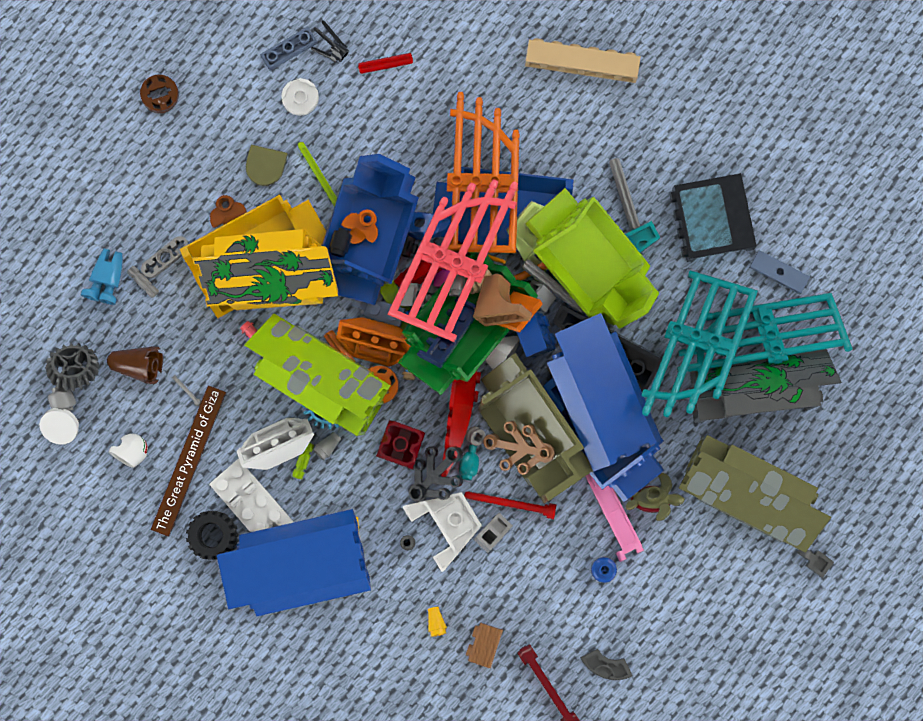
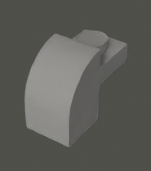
M498 513L473 540L488 553L513 525Z

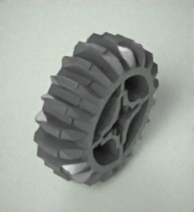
M72 343L69 346L63 344L61 349L56 347V353L50 352V358H47L46 374L50 382L56 385L58 389L63 387L67 391L71 388L74 392L75 388L79 387L82 390L83 385L89 386V381H95V376L98 375L99 362H97L98 358L94 351L88 349L86 345L81 347L80 343L76 346H73ZM84 361L87 363L86 367L82 365ZM59 366L62 367L61 373L57 371Z

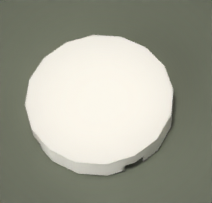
M302 78L288 82L283 88L281 95L286 110L298 116L307 115L312 112L319 100L318 90L315 85L309 80Z
M52 408L42 416L39 424L43 436L55 444L72 442L79 430L77 418L66 409Z

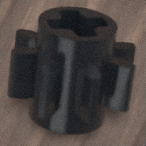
M406 237L401 256L410 258L411 253L416 254L418 244H415V238Z

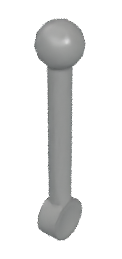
M174 375L172 379L193 399L196 406H200L201 400L197 399Z

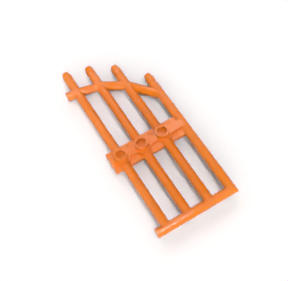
M458 92L456 109H450V116L456 117L453 173L447 174V192H452V206L460 202V192H466L470 183L476 185L471 199L479 198V192H487L492 180L498 181V186L494 190L493 198H498L499 193L508 192L512 182L518 183L519 130H513V140L511 141L501 129L500 108H495L494 122L483 117V100L481 97L476 98L475 113L464 111L463 92ZM463 118L475 121L473 173H461ZM482 125L493 131L492 174H480ZM500 140L511 152V174H499ZM517 188L516 192H514L515 195H514L512 201L517 202V205H518V188ZM490 205V229L498 213V206ZM517 205L515 209H510L509 244L497 245L496 234L488 253H516ZM479 206L471 207L470 226L475 218ZM455 214L451 215V222ZM459 225L448 247L449 250L459 252L462 244H458ZM478 229L467 252L481 251L483 245H477Z

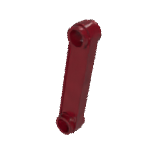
M528 644L519 649L517 654L525 666L527 664L530 665L563 716L560 720L580 721L574 711L571 713L568 711L535 660L538 656L532 646Z

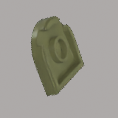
M251 145L246 161L248 177L260 186L274 184L283 175L288 153Z

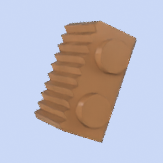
M480 622L479 626L475 625L472 634L475 640L473 645L469 644L466 656H469L468 661L491 669L503 630Z

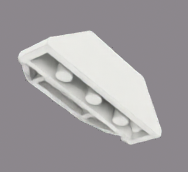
M285 418L252 433L242 447L237 450L241 466L243 468L262 470L273 468L303 454L314 433L308 419Z

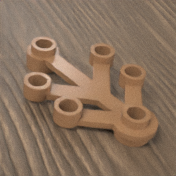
M514 421L506 422L504 430L507 433H511L517 443L500 440L499 436L494 433L485 436L483 440L484 446L489 450L502 448L517 451L511 457L500 461L499 466L503 471L511 469L513 464L526 454L535 456L528 462L518 465L517 470L522 475L529 473L531 468L540 461L547 463L553 460L555 456V450L552 445L543 443L535 432V427L531 424L524 426L522 433L524 436L530 437L535 446H530ZM508 424L513 426L512 430L508 428ZM527 427L531 429L530 434L526 431ZM489 439L493 442L492 446L488 444ZM542 450L547 452V456H543ZM504 462L508 463V468L504 466ZM522 465L526 467V472L522 470Z

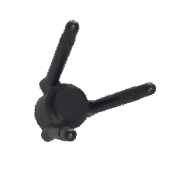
M322 20V24L336 40V43L315 27L314 31L332 46L330 48L332 54L315 47H311V50L330 58L333 62L337 60L342 62L349 53L348 46Z

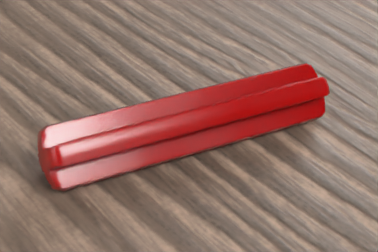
M411 53L361 62L358 64L359 72L363 74L412 64L413 57Z

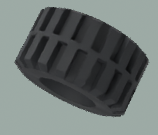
M219 511L201 512L200 515H196L193 518L194 520L188 524L190 527L186 530V534H188L186 542H189L188 547L194 551L193 554L202 559L217 560L218 554L233 551L234 545L237 544L236 538L238 533L236 529L238 528L233 523L234 520L225 513ZM208 524H217L223 533L220 544L215 547L205 545L202 540V531Z

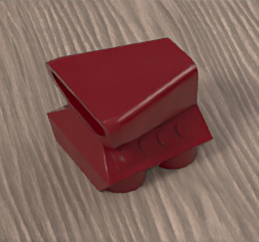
M389 420L376 457L414 470L413 467L425 432Z

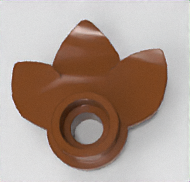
M228 195L220 196L216 201V208L210 214L212 227L215 228L221 224L225 225L247 213L246 208L242 203L234 202L233 198ZM224 202L229 203V206L227 208L222 207V204Z

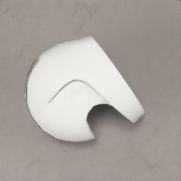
M127 434L120 438L122 440L121 445L112 446L109 453L123 464L134 468L146 458L148 446L141 436Z

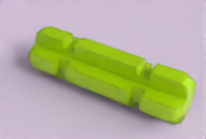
M309 443L303 454L299 455L295 465L296 469H294L292 474L294 478L303 479L305 473L303 471L307 468L311 456L309 454L314 448L313 444Z

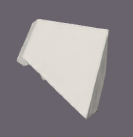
M518 336L504 337L485 361L492 370L515 353L520 341Z

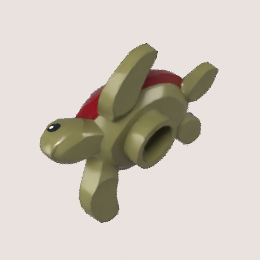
M661 473L658 475L661 486H647L640 489L631 497V501L627 502L626 509L632 510L636 507L648 513L658 512L656 520L662 521L670 515V505L680 506L684 503L685 499L679 494H669L672 488V481L667 474Z

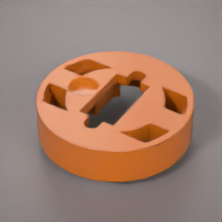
M385 366L369 368L368 370L375 373V376L391 385L388 389L389 393L385 394L382 399L384 403L391 401L399 390L397 375L393 370ZM380 369H385V370H387V371L385 372V374H384V373H378V372L380 371ZM392 376H393L394 379H395V382L393 383V385H392V381H391V379H390Z

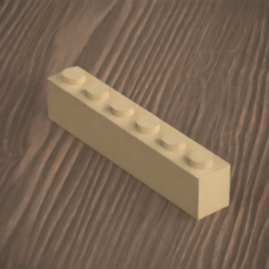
M535 38L533 40L529 39L525 66L636 83L641 56H636L632 52L622 54L616 50L603 51L597 47L583 48L578 44H570L569 46L563 45L558 41L550 43Z

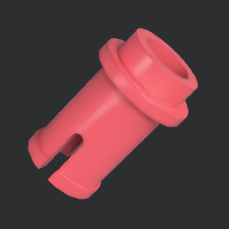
M249 321L240 328L242 334L245 333L249 338L258 330L253 326L254 323Z

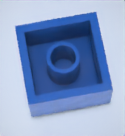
M535 313L521 332H517L526 357H537L556 349V338L553 333L550 334L548 329L550 324L546 315L543 316V313Z

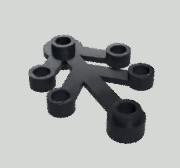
M430 446L425 450V455L427 456V478L424 481L422 479V470L426 468L425 460L417 459L413 467L415 469V483L409 489V496L416 502L424 501L426 497L439 498L440 500H446L450 497V491L447 488L439 490L428 489L432 484L451 485L453 488L460 487L463 483L462 477L459 475L452 477L440 476L452 463L462 459L463 451L458 446L448 448L445 453L446 458L435 469V457L438 455V449L435 446ZM430 449L433 450V455L430 454ZM455 478L458 480L457 485L454 483Z

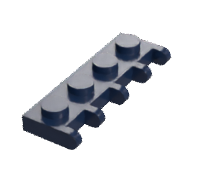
M457 296L456 299H455V302H456V303H457V301H458V299H459V296ZM466 300L452 331L453 334L457 335L455 342L437 336L436 339L428 337L426 342L431 345L427 352L419 350L417 355L429 363L442 368L475 320L473 315L476 305ZM448 309L446 314L450 317L453 310ZM438 323L436 327L445 330L446 325Z

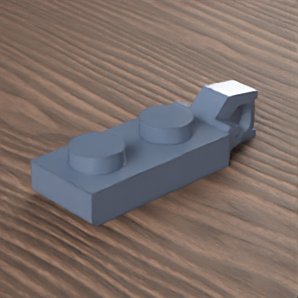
M356 300L352 302L351 306L360 308V314L398 327L402 325V320L387 315L392 304L379 300L376 301L375 305ZM399 307L398 311L405 313L406 309Z

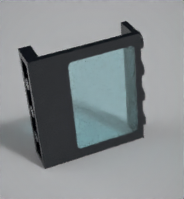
M741 173L673 186L672 192H670L671 203H675L676 210H673L674 219L679 222L680 227L677 228L679 240L682 239L683 241L681 253L687 262H691L695 258L746 249V251H751L757 247Z

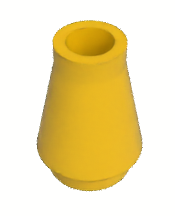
M439 607L427 609L428 632L431 634V637L446 634L447 626Z

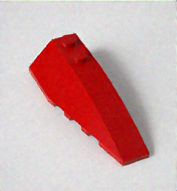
M476 371L468 382L460 379H454L452 382L443 460L446 458L445 453L448 448L453 446L462 447L470 423L473 403L478 402L479 391H475L476 383H480L481 372ZM454 463L441 474L442 477H447Z

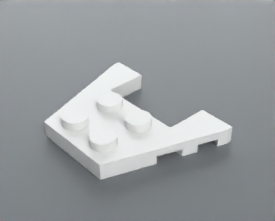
M462 492L452 494L446 500L435 498L403 506L411 522L430 512L450 547L433 557L441 572L449 566L482 526Z

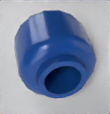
M600 557L592 563L591 574L595 580L607 583L615 578L617 567L610 558Z

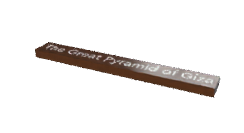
M209 385L207 386L151 527L152 531L170 537L227 392Z

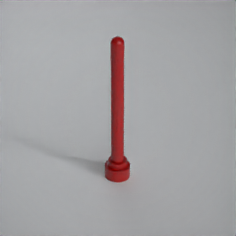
M469 491L464 493L466 499L543 513V516H547L546 518L554 519L557 504L549 503V505L545 504L543 506Z

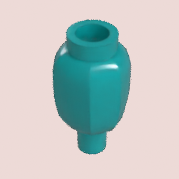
M472 444L469 445L468 452L463 455L459 464V473L462 479L469 481L477 474L479 467V457L476 454L477 446Z

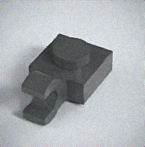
M801 550L797 551L799 555L808 560L805 566L821 578L825 576L834 563L819 550H816L814 554L809 550L806 553Z

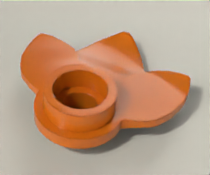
M363 210L359 214L351 213L342 221L341 225L343 227L351 229L352 244L361 243L365 239L373 243L378 237V229L375 225L377 217L371 210ZM366 216H370L371 218L370 222L365 223L364 218Z

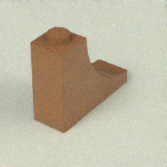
M502 275L484 276L473 315L482 325L491 326L530 321L532 313L522 304L511 303L509 293L511 283Z

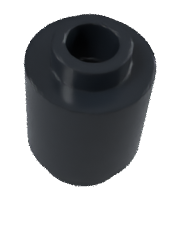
M344 228L334 230L329 246L331 255L344 258L345 254L348 253L352 239L349 230Z

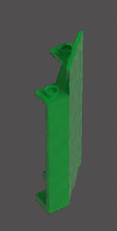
M469 252L467 257L476 260L480 252ZM487 254L483 264L488 265V270H490L492 275L500 274L511 283L510 295L515 291L534 298L538 297L529 282L516 280L507 266L494 264ZM444 283L418 312L417 319L427 322ZM480 292L469 293L467 301L476 305ZM448 293L434 326H437L438 323L446 325L450 319L446 312L448 309L454 310L456 297L449 296ZM475 319L442 368H439L417 355L419 350L427 352L431 345L426 342L428 337L436 339L438 335L408 324L401 333L405 336L406 343L411 347L398 363L438 394L442 395L454 379L468 382L510 329L499 325L484 326Z

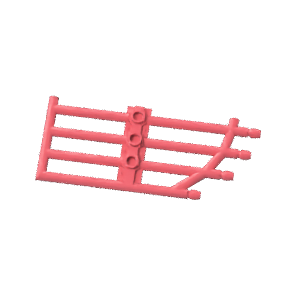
M492 180L484 197L471 199L476 185L470 183L461 202L445 209L448 198L443 197L440 200L439 206L432 217L387 315L455 342L457 335L453 334L452 331L474 282L481 284L488 269V265L483 263L508 208H516L517 202L512 201L515 195L514 192L518 188L517 182H512L504 199L493 198L498 181ZM488 205L501 206L477 259L473 260L466 257V253ZM480 206L459 252L456 253L449 250V244L466 208ZM455 214L441 246L431 243L430 240L439 221ZM423 260L432 265L410 313L407 315L398 311L420 261ZM441 267L450 272L427 322L417 319L416 316L438 268ZM458 274L468 279L444 330L434 326V323Z

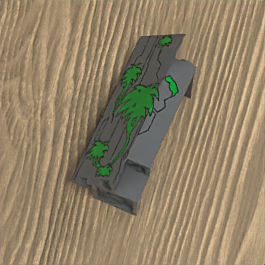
M827 349L787 355L788 361H782V363L769 364L768 359L733 364L719 399L713 398L715 387L699 395L693 411L694 424L703 423L707 420L730 418L737 415L804 408V411H808L821 406V402H823V394L819 390V386L841 384L842 382ZM723 366L709 368L704 383L719 376ZM697 371L690 372L691 385L689 390L694 388L698 377Z

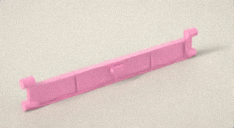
M590 474L586 475L585 477L622 549L615 553L619 562L627 559L625 554L634 549L637 553L644 551L614 489L607 486L602 490Z

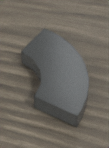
M598 649L580 657L591 672L602 678L623 680L633 676L624 658L618 660L608 659Z

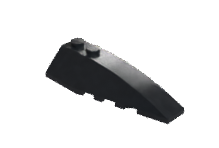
M561 304L552 322L561 330H564L588 319V317ZM617 333L641 391L643 392L644 389L648 390L657 374L663 357Z

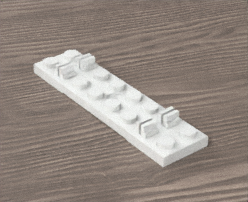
M239 459L209 484L250 532L294 522L248 468L241 466Z

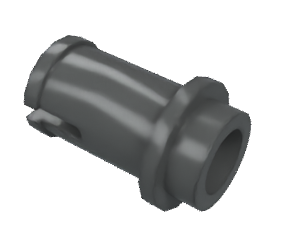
M410 535L403 536L400 540L401 548L406 551L412 550L415 547V539ZM406 539L411 541L408 547L404 545Z

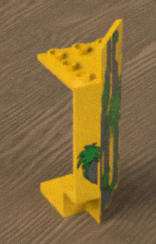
M303 229L215 237L213 245H202L201 257L192 258L194 265H198L200 274L197 276L201 289L206 290L205 302L207 307L229 305L235 310L323 304V297L338 296V288L328 249L325 246H321Z

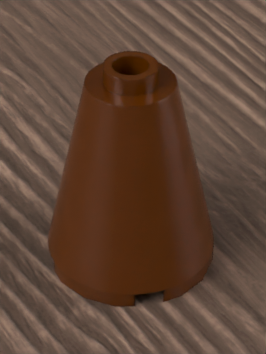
M155 346L112 351L107 357V365L110 370L146 384L154 385L159 381V379H156L158 371L162 373L163 353H159L158 350L160 348Z

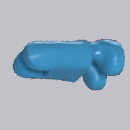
M104 248L89 278V281L93 282L92 287L83 289L80 295L90 300L115 305L117 299L113 295L114 288L119 287L123 253L116 251L112 262H108L110 250ZM102 285H105L104 291L101 293Z

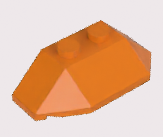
M364 317L339 321L336 339L342 343L352 357L390 367L397 364L411 347L406 343V338L401 333L403 329L398 326Z

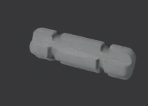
M132 266L127 271V274L134 278V281L151 298L155 297L159 290L154 285L152 286V283L142 273H139L140 271L135 266Z

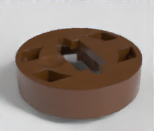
M153 75L143 82L140 89V97L144 106L151 112L166 113L177 104L179 92L175 82L168 76ZM164 87L171 89L168 95L155 99L148 97L150 92ZM171 99H172V104H170V105L167 107V104H168V103L171 101Z

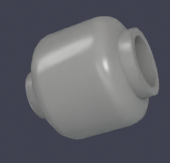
M63 387L51 389L52 393L47 396L51 409L74 410L73 406L76 405V400L71 388L67 391Z

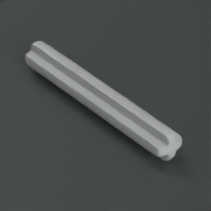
M614 158L610 160L609 164L629 228L634 230L640 227L620 159Z
M526 260L522 268L544 284L578 313L583 311L561 284L532 261Z

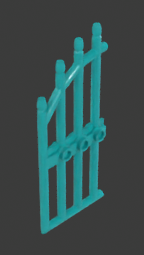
M689 271L688 278L693 280L677 322L670 321L664 338L670 340L650 390L644 389L642 392V397H647L642 410L644 416L649 415L655 399L668 400L663 411V416L665 417L671 415L676 400L690 398L686 412L691 414L695 409L699 395L714 387L713 398L719 399L758 290ZM702 281L711 284L697 324L693 328L684 325L699 283ZM718 287H722L730 291L714 334L703 331ZM737 292L748 295L734 337L733 339L722 337L721 335ZM680 342L688 345L671 393L658 392L676 343ZM695 349L706 350L707 353L694 388L680 391ZM714 354L725 356L726 359L720 375L704 383Z
M832 293L754 305L750 314H753L755 321L747 322L744 330L757 328L760 336L741 339L738 347L763 344L765 352L735 356L732 365L768 359L769 364L782 363V361H788L787 355L841 346L844 347L846 352L851 351L853 348ZM824 301H827L829 309L774 318L772 310ZM744 307L731 309L728 318L740 316ZM722 311L708 314L707 321L716 320L703 331L714 334ZM832 316L835 324L782 333L779 332L777 327L780 324ZM738 324L725 326L722 334L735 332ZM838 331L840 339L789 348H785L782 341ZM687 349L679 350V356L684 357ZM695 349L693 355L697 354V363L690 364L688 372L697 371L699 375L704 361V353H707L706 350ZM726 358L712 360L710 368L723 366Z

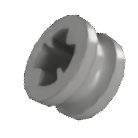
M476 426L469 428L466 433L467 441L475 446L483 443L485 432Z

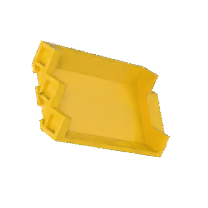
M278 195L180 249V252L201 289L197 276L200 274L198 265H194L192 258L201 257L202 245H213L215 237L303 229L322 245L326 230L309 199L292 208L287 199L283 201L282 197ZM201 289L206 297V290ZM229 305L210 306L217 319L234 310Z

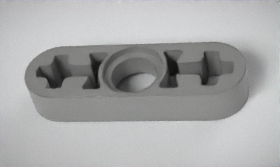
M181 236L174 238L142 264V273L148 278H155L182 257L180 248L175 250L176 256H174L169 248L172 247L173 250L177 248L178 245L176 243L179 241L181 243L185 242L183 247L188 245L189 242ZM163 253H170V260L166 263L162 262L161 255ZM155 259H157L158 263L162 265V267L160 268L158 265H156L153 268V273H146V271L148 270V265L154 266L156 264V262H154Z

